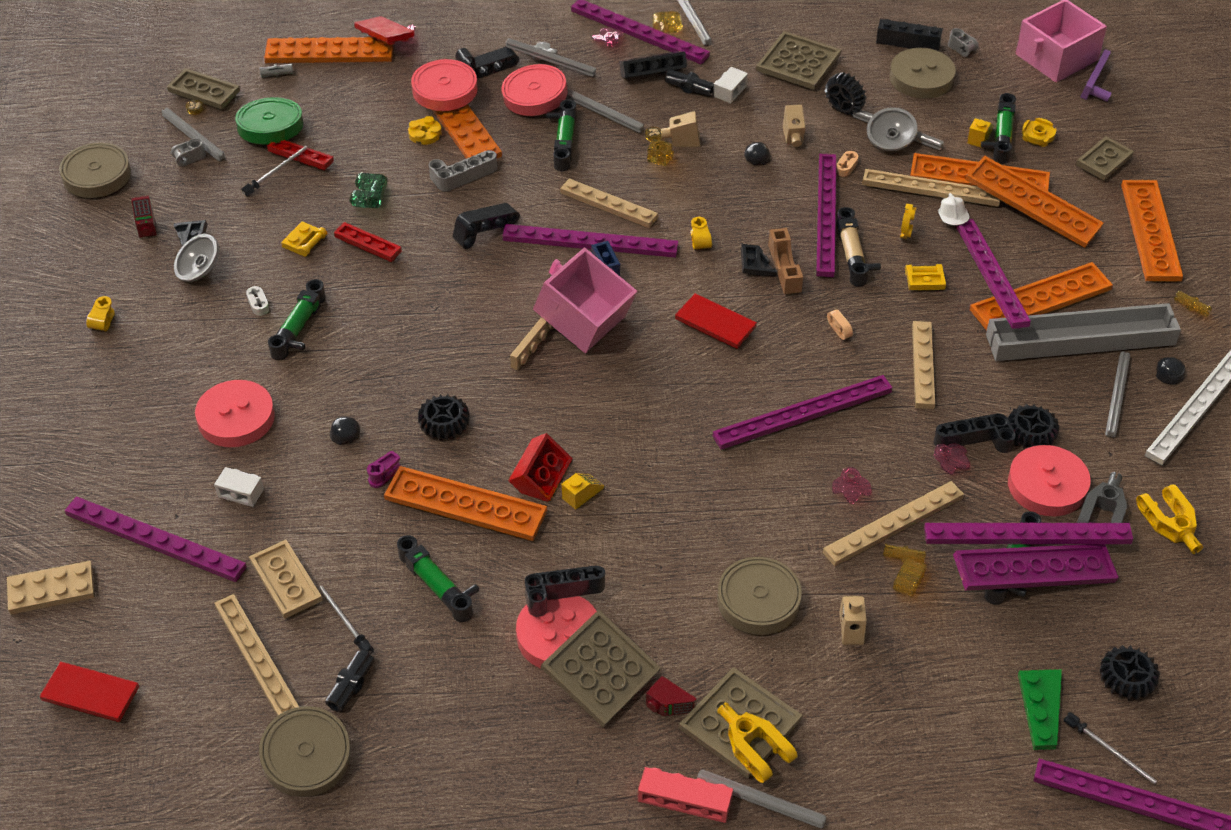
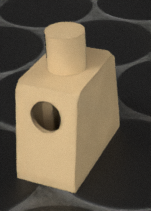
M802 105L785 106L783 131L786 143L792 144L794 147L801 146L804 139L805 123Z
M695 111L670 118V128L661 129L662 139L672 138L673 146L675 147L700 146V134Z
M842 597L839 610L842 645H864L866 630L864 597ZM857 624L856 630L850 629V626Z

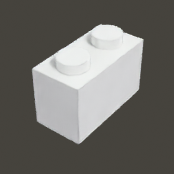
M730 67L714 83V97L732 103L747 87L748 73Z
M227 467L224 468L214 484L217 497L254 507L264 490L261 477Z

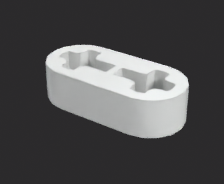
M258 286L250 287L246 294L253 313L258 316L267 314L269 306L263 290Z

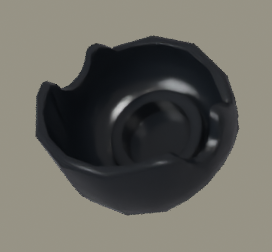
M755 142L746 147L744 158L754 166L757 163L766 165L771 159V154L766 144Z
M1164 357L1158 361L1156 366L1157 379L1170 385L1179 384L1183 381L1185 365L1180 359Z
M343 416L333 421L329 436L338 445H342L345 441L352 443L353 440L359 437L361 428L354 418Z

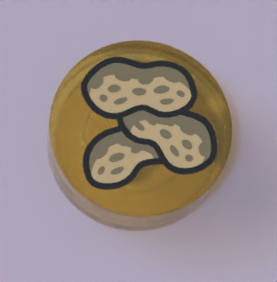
M199 100L187 102V112L191 115L201 113L203 111L202 102Z
M658 127L647 128L645 138L650 142L659 141L662 138L661 129Z

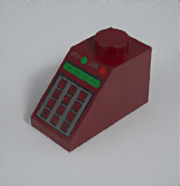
M149 196L131 198L139 238L157 235L156 220Z
M663 676L646 692L647 707L652 712H657L662 716L689 714L696 707V697Z

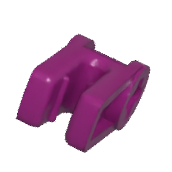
M390 451L367 466L368 483L371 487L380 488L384 486L396 474L401 466L398 463L400 462V456L397 453Z

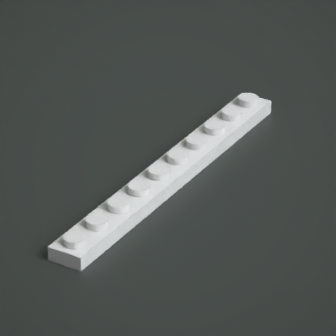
M1231 350L1148 448L1145 454L1146 457L1163 465L1230 384Z

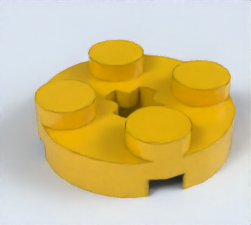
M432 116L411 121L408 128L409 138L414 143L418 141L422 145L432 144L442 134L441 125Z
M1035 118V121L1031 122L1027 120L1023 124L1022 139L1026 142L1046 147L1048 143L1055 139L1056 128L1054 129L1052 122L1043 118Z
M906 203L900 235L902 239L911 238L913 225L910 222L914 220L916 207H913V204Z

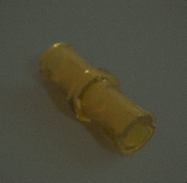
M1179 290L1174 297V301L1185 305L1190 311L1194 310L1204 317L1211 313L1208 310L1211 311L1212 307L1200 302L1199 298L1195 296L1191 297Z
M885 543L883 556L901 559L902 562L907 560L924 564L926 551L910 549L905 545L900 547Z

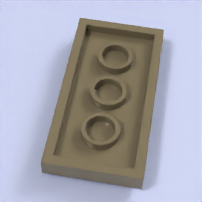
M186 68L167 86L168 92L219 109H223L240 92L238 85Z

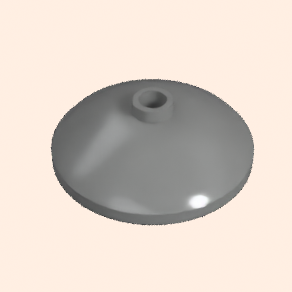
M886 108L878 111L870 118L867 125V135L870 142L881 150H901L914 141L917 135V122L913 115L904 109Z
M199 234L188 240L181 247L175 258L174 271L176 276L184 282H193L206 276L218 259L219 244L217 240L209 234Z

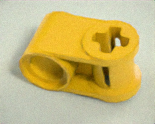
M703 217L693 218L691 221L693 249L711 248L712 239L706 219Z
M102 296L96 299L91 312L87 316V328L108 331L110 323L115 316V311L111 307L112 301L109 297Z

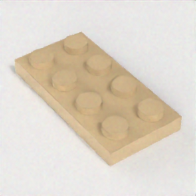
M287 540L249 556L251 564L284 619L322 601L321 594Z
M91 561L7 577L8 611L10 615L95 598Z

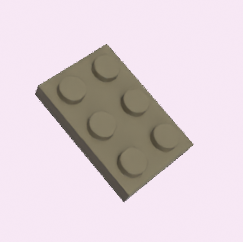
M1105 136L1077 160L1076 165L1105 181L1133 157L1134 151Z

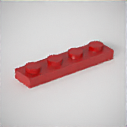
M286 140L279 143L271 142L267 145L269 152L290 158L304 147ZM310 148L293 159L322 170L327 169L334 162L333 156Z
M346 222L334 232L335 238L390 262L402 252L401 246Z

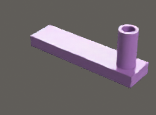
M1104 50L1081 94V98L1086 100L1088 95L1091 94L1106 102L1108 101L1111 92L1094 84L1111 53L1110 51Z

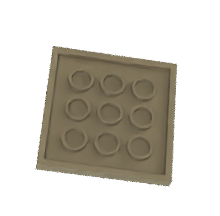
M783 31L756 65V71L815 90L841 55V49Z
M600 610L589 618L540 666L602 727L661 669L658 664Z
M733 667L679 723V729L749 779L752 774L734 756L728 736L729 724L717 713L718 708L721 705L724 706V703L727 702L738 715L748 712L765 719L785 738L799 724L803 715ZM755 737L749 743L764 761L773 752V748L763 738Z

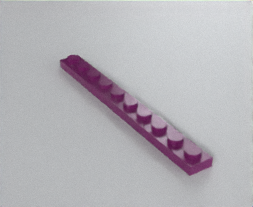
M577 0L571 6V11L669 52L685 51L686 59L698 64H702L710 56V51L585 0Z
M819 154L816 276L834 277L836 154Z
M969 219L964 224L956 225L960 236L1012 329L1030 327L1031 320L975 221Z
M506 224L503 232V241L591 249L593 244L609 241L614 252L676 258L678 250L677 240Z
M881 375L715 430L712 437L720 450L892 393V386L885 376Z
M77 496L64 510L69 517L235 583L247 568L246 563Z
M925 523L924 525L926 544H1132L1133 542L1130 523Z
M1040 758L1038 760L1033 782L1191 830H1231V816Z

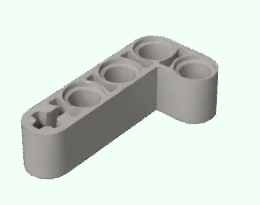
M492 150L481 152L450 166H447L440 159H434L429 162L430 179L441 191H450L497 170V155Z

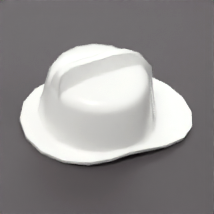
M949 193L948 198L942 200L938 210L942 221L949 225L966 223L969 220V214L963 199L954 197L952 193Z

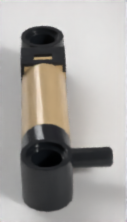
M843 207L838 210L836 227L838 229L839 240H842L850 272L849 281L853 286L861 287L867 283L868 272L880 270L881 264L865 263L858 235L859 226L857 218H855V211L852 208Z

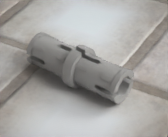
M292 63L260 67L261 78L293 74Z

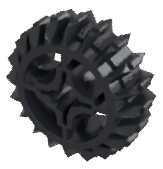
M842 72L835 74L827 81L826 89L824 90L827 93L825 97L829 99L828 102L832 104V107L836 108V111L839 110L840 113L853 115V112H859L865 105L866 91L862 89L863 85H860L855 76L851 77L850 73L845 74Z
M440 394L439 397L433 396L432 400L426 399V402L421 404V409L418 412V423L425 435H430L432 439L435 437L439 441L441 438L448 440L449 437H453L455 439L456 434L461 435L462 430H466L467 425H469L470 413L462 398L457 399L456 395L450 397L449 394L446 396Z
M1027 403L1024 407L1019 405L1008 416V420L1016 435L1014 441L1016 445L1021 444L1023 449L1038 445L1052 446L1058 437L1060 429L1058 419L1055 418V413H1050L1049 409L1044 410L1042 405L1040 407H1036L1035 404L1029 406Z
M1123 645L1119 649L1114 647L1105 654L1099 669L1101 681L1105 682V688H1111V694L1117 692L1119 698L1126 696L1127 700H1130L1131 697H1134L1136 701L1140 697L1145 699L1148 694L1154 692L1155 687L1159 683L1160 672L1158 671V664L1154 663V657L1148 658V651L1145 653L1140 652V647L1136 650L1131 645L1128 649Z

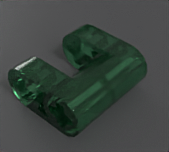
M359 173L355 179V186L361 190L352 191L349 202L355 207L379 208L388 184L387 177L382 174Z

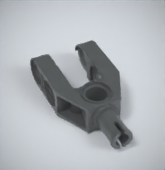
M1112 472L1108 483L1102 482L1087 494L1077 523H1089L1094 507L1113 512L1110 523H1122L1127 504L1123 489L1119 488L1123 479L1120 473H1118L1115 479L1116 472Z

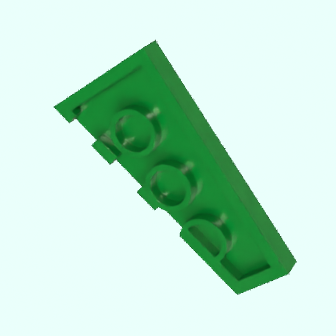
M1062 669L1020 670L1018 673L1033 750H1055L1057 747Z

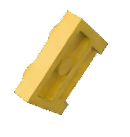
M301 222L281 244L283 248L306 257L321 238L324 239L328 233L322 227L317 228Z
M936 264V266H905L909 290H945L946 282L942 264Z

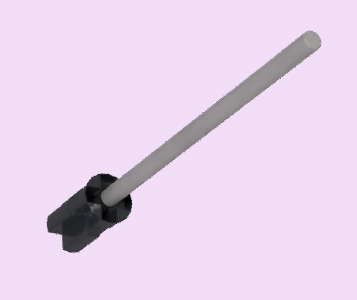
M303 147L258 181L253 179L251 181L252 185L248 183L241 188L242 193L246 196L252 194L254 188H260L259 184L300 155L308 147Z
M320 586V591L355 636L354 643L360 651L364 650L369 652V654L373 653L374 649L366 640L365 635H358L323 586Z
M1072 712L1067 714L1064 718L1066 724L1073 729L1077 727V732L1080 734L1085 732L1155 785L1157 781L1089 731L1086 728L1088 724L1085 722L1081 724L1080 718Z

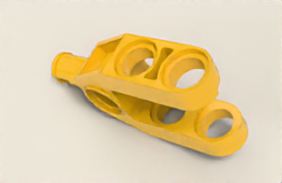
M1173 484L1162 489L1163 499L1176 515L1172 518L1165 516L1159 509L1158 503L1154 502L1148 494L1145 493L1136 497L1137 507L1157 533L1174 543L1184 542L1192 554L1198 553L1203 549V545L1194 536L1197 527L1195 510L1176 485Z
M727 702L724 703V706L721 705L718 708L717 713L729 724L728 736L734 756L760 783L766 782L773 774L768 764L749 745L755 737L763 738L773 748V752L778 754L787 763H791L798 757L792 744L769 721L748 712L738 715Z

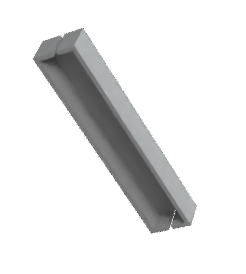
M1167 303L1028 316L1031 320L1030 327L1012 329L1006 318L989 319L986 336L989 345L992 346L991 350L995 361L1171 346L1176 345L1181 328L1177 319L1174 318L1170 304Z

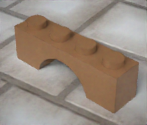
M787 228L770 230L768 246L777 269L783 293H801L803 275L800 266L794 264Z

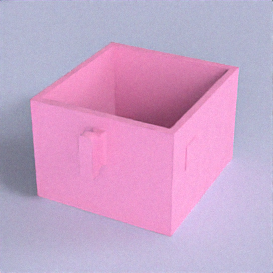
M1062 0L1022 21L1016 55L1054 82H1058L1099 60L1107 26L1070 1Z
M584 247L563 266L558 259L553 261L549 270L552 276L544 282L533 310L586 354L600 339L625 318L637 290Z

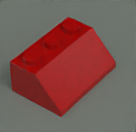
M547 433L542 434L530 441L508 481L521 494L548 502L573 458Z

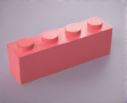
M645 767L638 789V802L726 823L732 802L733 788H729L724 784L709 783L699 778H688L679 773L672 774L658 768Z

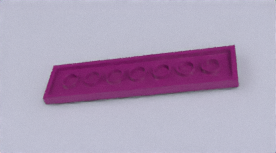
M1105 544L956 550L953 554L965 591L1115 583L1119 579Z

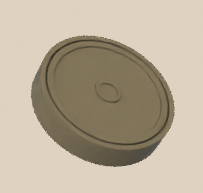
M912 48L900 52L893 58L890 69V81L898 91L905 95L923 99L935 98L944 95L952 88L956 68L953 61L939 51L928 48Z
M91 143L80 146L64 157L59 168L64 187L70 193L84 198H97L112 194L122 188L131 175V167L126 152L122 148L109 143Z
M750 557L733 563L724 571L718 584L717 602L722 616L733 627L750 634L766 635L785 629L795 620L800 610L802 589L795 573L785 564L771 558Z
M296 707L281 713L267 726L260 741L259 756L266 778L279 791L295 797H310L328 791L341 780L350 762V741L346 728L335 715L318 707Z

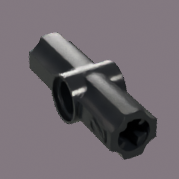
M669 69L665 77V82L680 87L683 92L688 94L694 91L711 97L714 91V83L700 79L693 72L684 74Z
M364 650L358 651L348 667L341 669L336 678V685L325 700L326 705L331 710L342 712L352 695L359 693L364 684V677L375 662L374 657L369 652Z

